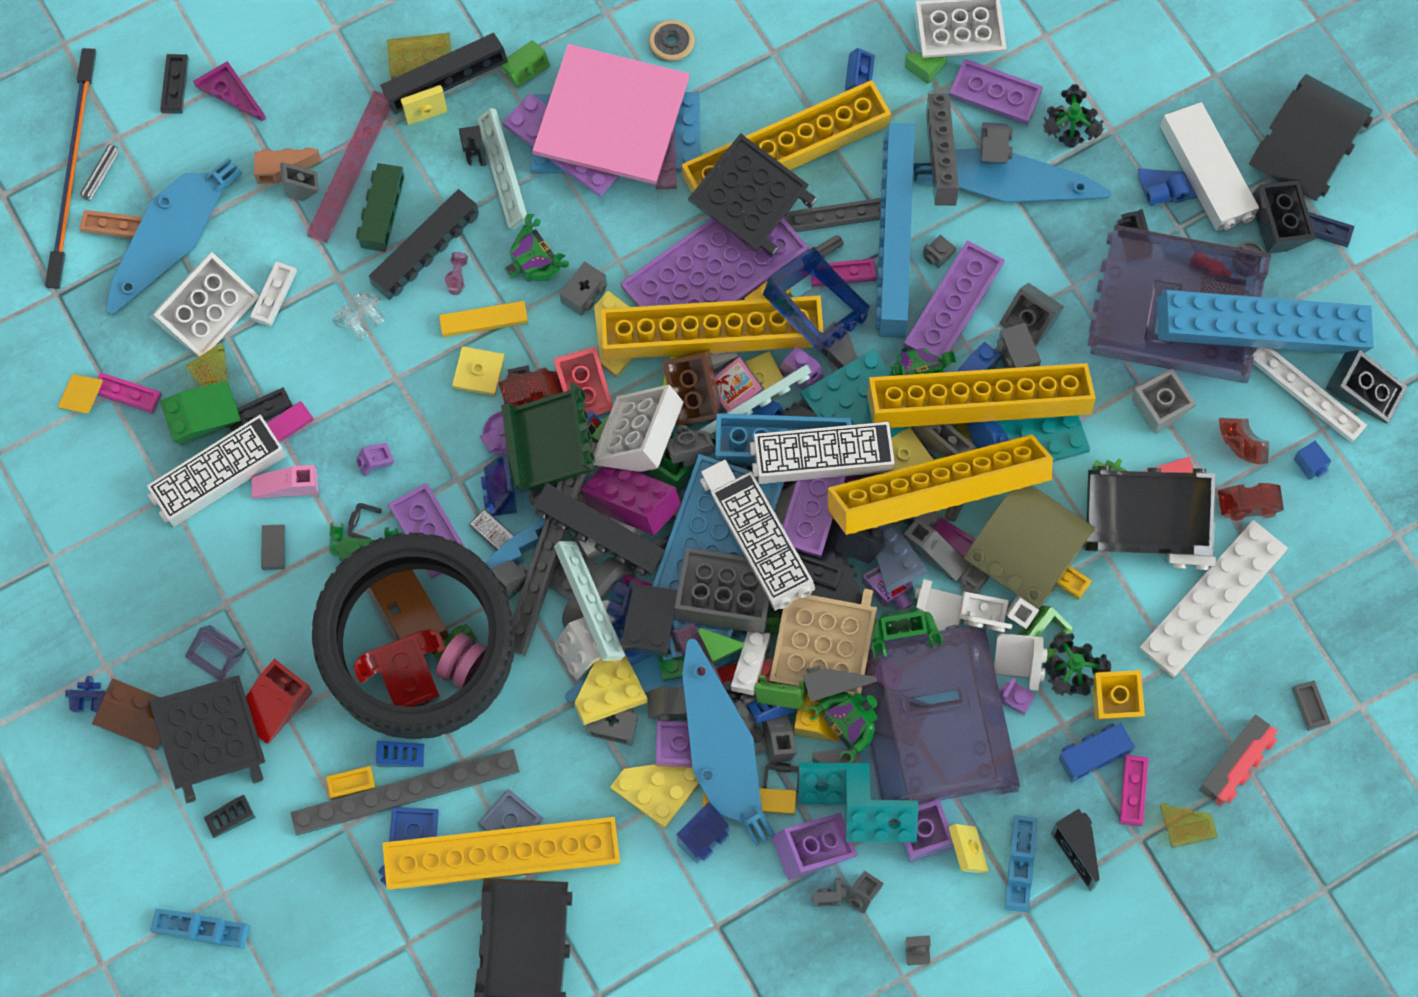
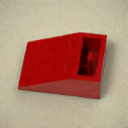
M275 658L259 675L246 696L257 736L267 745L313 693L307 683Z

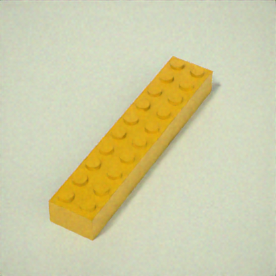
M871 80L745 137L786 168L792 170L888 127L889 123H891V112ZM733 142L681 164L682 177L691 194Z
M820 296L601 309L604 360L687 355L707 350L710 353L790 349L796 346L799 348L823 347L824 332Z
M1088 363L869 377L867 388L872 423L889 422L890 428L1090 415L1096 400Z
M1028 435L829 487L828 511L846 535L1050 481L1052 480L1053 458L1033 435Z

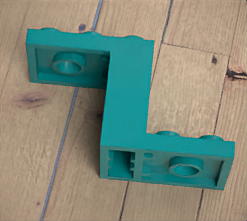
M799 763V804H844L846 842H917L918 800H871L869 763ZM821 781L828 783L825 786L817 785V783ZM891 819L899 820L897 823H889L888 821Z

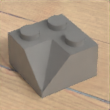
M1173 369L1135 388L1132 400L1155 434L1176 423L1196 406L1195 401Z

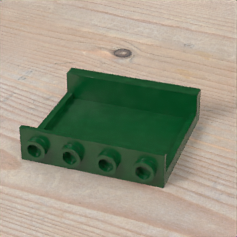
M570 383L571 390L517 407L510 403L501 405L512 487L521 493L544 487L547 483L554 484L594 471L593 463L595 462V457L590 447L592 436L587 426L589 416L584 406L586 396L583 389L574 383Z

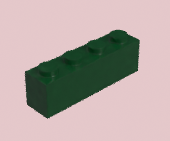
M377 163L376 170L372 171V187L367 190V206L362 209L361 213L362 226L358 227L356 239L359 240L361 248L386 252L405 178L403 167Z

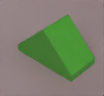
M921 52L906 53L905 68L929 84L945 67L948 56L922 58Z
M702 628L699 630V635L713 664L742 651L743 642Z

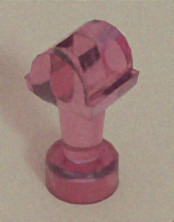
M453 252L451 254L450 262L453 264V269L445 276L448 291L452 295L460 294L463 288H465L462 266L467 265L468 255L461 252Z

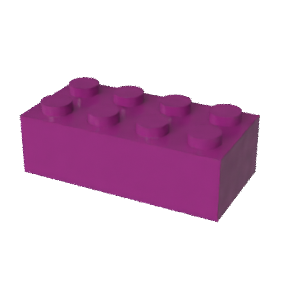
M602 466L580 489L586 505L651 535H655L682 506L674 486L631 470Z

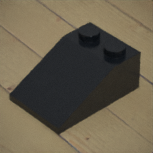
M1356 350L1344 353L1325 389L1341 401L1384 423H1389L1407 386L1364 352Z
M634 583L621 644L623 651L668 657L678 590Z
M1078 808L1056 822L1051 835L1089 891H1092L1100 880L1091 827L1092 821L1085 812L1082 813Z

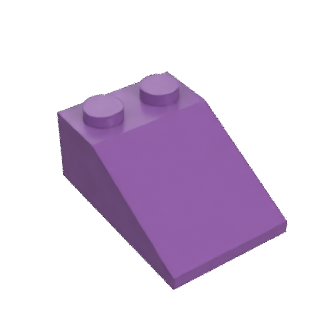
M841 813L784 828L771 837L788 881L858 856L853 842H846V827Z

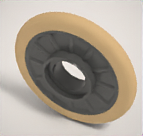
M666 20L659 23L653 28L649 36V45L653 53L667 61L683 59L692 51L695 43V37L691 28L678 20ZM673 36L677 38L678 41L675 44H668L666 42L668 37Z

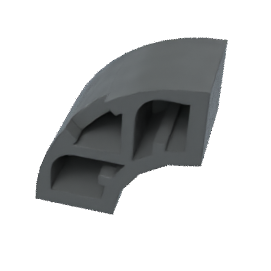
M982 122L981 163L1007 164L1008 159H1012V147L1009 146V140H1012V127L1003 123Z
M662 686L647 691L648 718L658 719V721L687 720L684 687Z

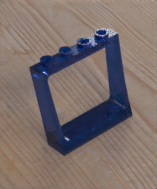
M812 247L770 276L762 294L818 352L824 347L830 349L836 339L842 340L847 331L851 333L855 329L857 323L862 325L868 317L870 308L835 272L815 247ZM810 274L819 279L853 310L823 333L811 323L786 293L787 290Z

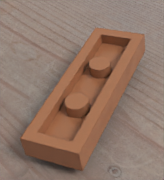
M84 210L79 229L81 233L132 239L143 217Z

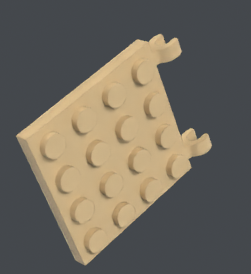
M864 589L861 604L809 595L792 601L788 607L784 608L770 681L799 686V681L805 682L803 675L807 674L806 669L820 666V670L826 668L865 675L877 607L870 606L873 590ZM862 687L852 689L846 692H848L851 695L855 693L861 694Z

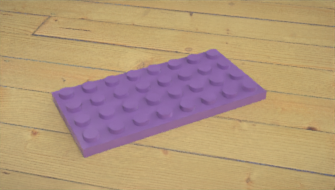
M711 218L622 281L620 286L637 307L739 301L780 273L797 258L807 253L809 247L784 218L767 238L778 247L773 257L768 256L762 248L755 252Z

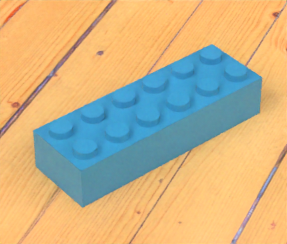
M717 413L715 459L719 461L726 460L728 464L736 466H752V463H756L755 455L751 456L750 442H753L754 434L851 425V418Z

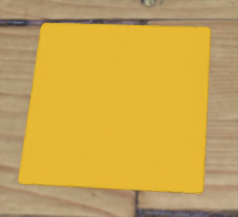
M72 374L58 408L88 414L103 380Z

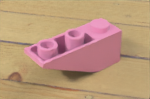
M315 465L291 466L252 477V499L319 495L318 472Z

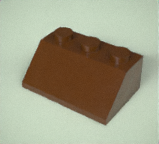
M709 350L662 361L667 385H670L683 401L676 420V426L716 419L717 413L723 414Z
M112 678L92 725L156 750L160 743V737L149 701L160 697Z

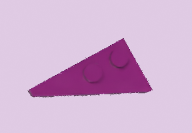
M228 61L193 81L196 88L260 121L266 119L265 114Z

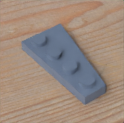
M894 522L876 527L881 531L886 545L876 557L887 593L927 573L925 565Z

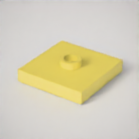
M441 85L401 99L408 125L448 112Z
M462 346L452 384L453 389L496 396L505 355Z
M770 351L746 361V364L764 389L783 379Z
M910 427L891 438L895 463L893 471L933 461Z
M961 824L949 826V832L961 871L981 874L988 872V865L976 827Z

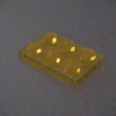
M440 33L387 39L391 80L450 53V34Z

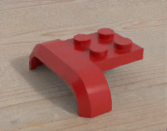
M427 629L360 655L356 659L353 668L359 683L367 681L370 676L381 672L393 705L414 707L439 697L424 654L435 651L437 653L445 650V646L439 632Z

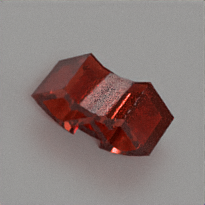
M541 368L534 372L520 375L512 373L507 375L505 380L498 382L504 404L510 403L514 407L563 392L558 373L548 371L547 368Z
M1219 418L1221 435L1225 443L1236 453L1235 455L1254 464L1268 463L1269 441L1262 440L1253 433L1249 426L1248 418Z
M1258 483L1257 486L1246 488L1242 484L1218 490L1221 515L1231 518L1233 521L1242 520L1248 516L1272 518L1276 516V513L1284 511L1281 487L1277 484Z

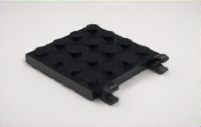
M740 133L691 194L688 201L755 252L762 248L768 256L773 257L778 247L767 238L798 199L811 209L817 198L806 191L809 186L808 183Z
M239 675L149 701L175 790L182 788L186 804L195 802L196 796L192 785L247 768L250 769L253 784L263 780L259 765L264 764L265 759Z

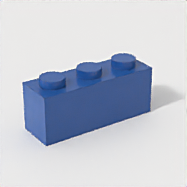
M1112 723L1104 727L1102 733L1096 736L1094 733L1089 734L1082 739V743L1076 746L1072 743L1064 747L1059 756V761L1071 782H1074L1132 753L1135 745L1122 723L1116 726Z

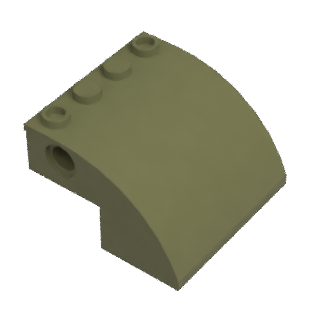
M1031 485L1009 492L988 520L964 559L1039 609L1046 603L1067 569L1075 563L1097 528Z

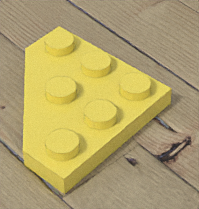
M607 291L594 305L599 358L601 366L618 378L634 358L604 360L601 309L630 306Z
M626 654L620 661L599 660L593 663L575 701V709L583 725L647 703L646 694Z
M656 764L623 769L610 786V789L666 829L699 786V782L693 773V767L656 766Z

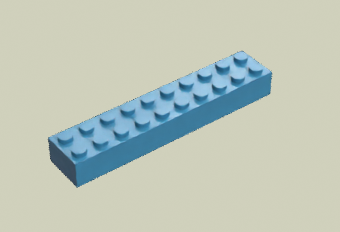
M889 123L888 131H884L878 290L876 299L877 313L875 329H879V337L905 338L915 124Z
M1167 290L1157 297L1158 340L1341 354L1356 350L1366 353L1374 348L1372 310L1369 305Z

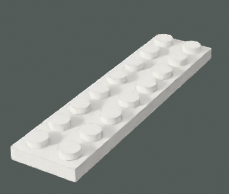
M1253 520L1215 562V566H1212L1145 640L1139 647V650L1172 678H1175L1286 553L1288 547Z

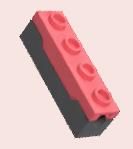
M1255 714L1202 784L1199 791L1221 807L1225 801L1231 803L1238 793L1234 789L1239 783L1242 786L1251 776L1248 773L1249 769L1252 766L1257 768L1264 758L1261 753L1265 748L1270 750L1277 741L1274 736L1278 730L1273 726L1271 727L1270 724Z

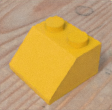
M1141 670L1095 673L1092 696L1094 720L1129 719L1145 716Z
M807 693L802 710L798 709L794 735L839 743L840 738L821 715L824 712L823 710L819 712L816 719L809 720L816 715V711L809 709L805 712L806 708L810 705H819L818 702L822 699L811 702Z

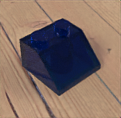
M502 453L484 467L485 476L481 477L482 489L487 491V495L483 496L485 509L489 508L491 516L517 513L515 489L511 483L508 453Z
M708 802L676 834L677 845L696 863L701 859L705 861L713 853L712 848L717 843L721 845L729 837V825L716 808Z

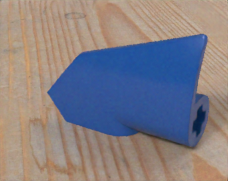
M1138 169L1141 186L1150 206L1170 200L1178 203L1197 198L1185 172Z

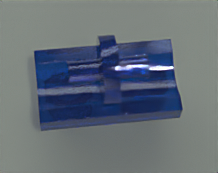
M630 580L628 584L616 581L611 595L622 598V601L619 603L610 600L606 612L608 615L616 618L614 622L621 625L623 619L626 618L634 583L637 584L634 580Z
M86 676L85 682L77 683L78 689L85 690L65 691V697L69 699V710L71 712H84V701H92L91 711L96 713L105 691L94 690L101 689V682H94L93 676Z

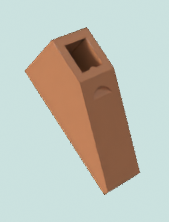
M286 148L279 151L269 149L254 151V176L257 184L280 183V163L284 162L307 169L321 162L319 150L314 148H304L303 150Z

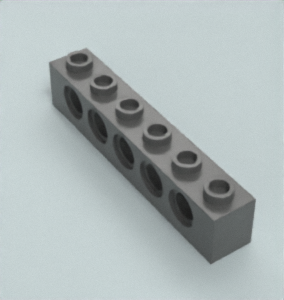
M928 94L926 120L935 206H956L959 184L949 94Z

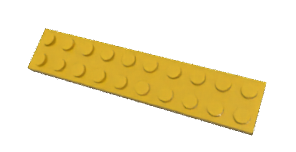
M615 817L382 843L387 891L484 880V878L493 879L620 864Z

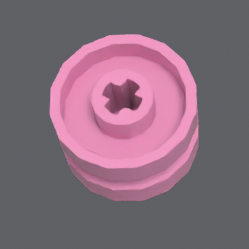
M462 632L457 634L443 652L436 668V675L446 681L453 679L454 686L459 689L463 688L477 672L487 647L479 642L473 645V639Z

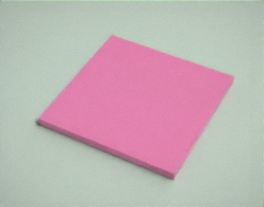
M568 44L532 153L656 185L688 85L690 73Z

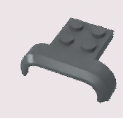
M582 555L601 599L623 575L628 574L631 578L635 577L634 568L630 564L622 565L615 561L614 557H610L598 565ZM558 558L549 588L569 600L562 615V624L566 628L570 622L584 616Z

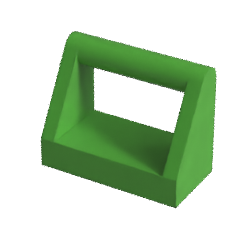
M1041 606L1027 629L1023 627L1018 635L1038 637L1050 621L1061 627V632L1070 634L1073 628L1052 606ZM1047 648L1046 662H1049L1051 657L1057 652L1056 648Z

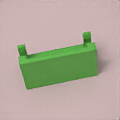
M532 40L507 57L508 62L501 65V68L506 71L504 75L518 88L551 65L545 50Z
M759 676L760 683L755 685L758 703L802 710L808 693L805 682L799 681L800 687L767 682L766 676Z

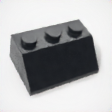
M1299 180L1259 184L1252 195L1259 206L1256 218L1267 254L1287 252L1316 239Z

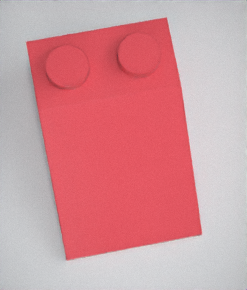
M595 345L553 357L563 392L571 390L570 383H574L583 389L586 401L584 406L587 413L593 411L596 415L612 410V400Z

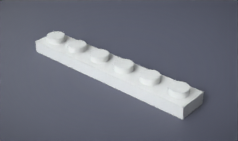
M1258 348L1250 357L1249 361L1350 443H1353L1367 427V424L1271 348Z

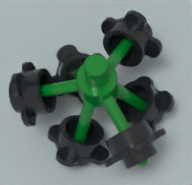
M1072 84L1067 90L1061 92V96L1065 98L1066 103L1071 105L1068 110L1062 105L1057 108L1050 106L1047 109L1049 119L1047 120L1044 117L1046 123L1043 127L1044 132L1048 133L1049 136L1053 134L1055 138H1058L1056 134L1061 132L1058 125L1063 127L1067 124V120L1071 122L1070 129L1065 130L1063 136L1058 138V141L1063 142L1066 147L1074 148L1077 144L1084 142V138L1080 137V132L1075 130V125L1077 127H1087L1084 132L1089 136V141L1093 137L1097 138L1102 135L1104 130L1102 123L1104 121L1101 120L1099 122L1095 119L1098 111L1094 108L1089 110L1085 107H1080V103L1086 98L1087 93L1082 91L1078 84Z
M1058 633L1053 638V642L1050 643L1049 647L1051 649L1056 648L1059 653L1067 652L1070 658L1068 662H1065L1057 655H1054L1049 662L1043 664V668L1050 675L1048 682L1053 684L1051 689L1055 691L1056 695L1060 694L1062 696L1065 693L1070 696L1075 693L1084 696L1091 693V686L1094 685V679L1089 678L1086 674H1082L1081 670L1085 666L1092 668L1093 675L1099 672H1110L1111 662L1107 660L1106 654L1094 658L1091 652L1093 649L1091 644L1086 643L1081 647L1073 646V639L1075 637L1073 633ZM1073 672H1077V675L1072 678L1071 685L1067 681Z

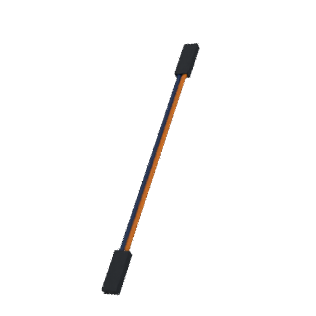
M82 48L77 76V82L80 84L55 247L54 251H50L45 282L46 288H61L65 253L63 252L87 89L88 85L92 84L96 59V49Z

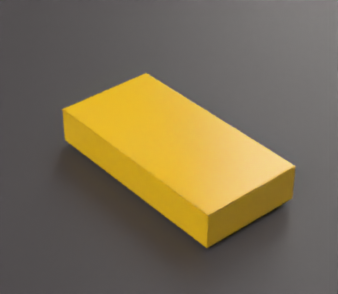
M371 766L326 776L331 800L376 788Z

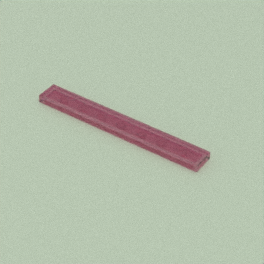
M373 92L307 231L308 237L328 243L391 109L383 93Z

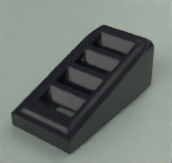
M244 794L204 817L213 838L256 818ZM239 806H242L245 812L242 815L240 814L237 808ZM231 810L234 811L237 817L234 820L232 819L229 811ZM223 814L226 815V818L229 822L226 825L224 824L221 815ZM215 818H217L220 824L219 829H216L213 823Z

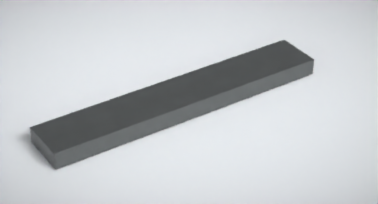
M881 198L790 211L784 219L795 232L880 220Z

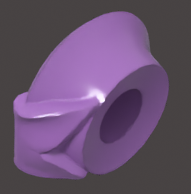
M498 411L487 419L482 435L479 437L489 453L507 455L502 411Z

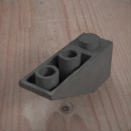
M918 517L904 533L905 539L918 555L955 582L958 581L970 564L940 534Z
M788 715L762 721L768 763L791 761L797 752Z

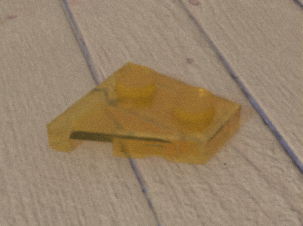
M222 343L186 365L200 387L228 381L225 348Z
M1167 803L1160 804L1171 848L1212 840L1218 837L1212 814L1201 811L1194 812L1192 809L1169 806Z

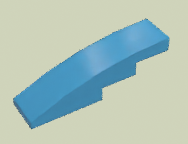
M541 519L516 534L488 559L486 564L492 570L494 567L510 560L516 565L523 563L522 554L537 547L538 537L541 535L545 520Z
M1014 815L1005 910L1026 913L1029 911L1037 832V818Z
M156 909L150 932L245 949L250 925L225 921L220 918L204 917L194 913Z

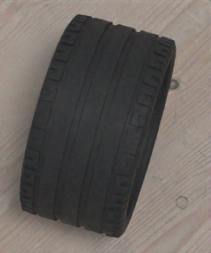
M409 532V534L388 535V538L383 539L381 537L371 541L369 545L361 546L352 552V556L348 559L345 558L325 582L324 589L319 594L312 621V646L315 661L320 675L332 695L359 722L377 732L397 738L427 739L439 737L443 734L459 730L461 727L474 721L489 708L500 694L509 676L515 652V630L510 603L502 584L494 572L471 550L451 539L447 540L442 536L434 534L424 535V533ZM417 569L440 572L466 586L478 599L488 619L489 634L482 663L471 680L457 693L431 705L403 707L388 704L372 697L354 682L345 661L343 650L344 630L353 606L369 587L391 574Z

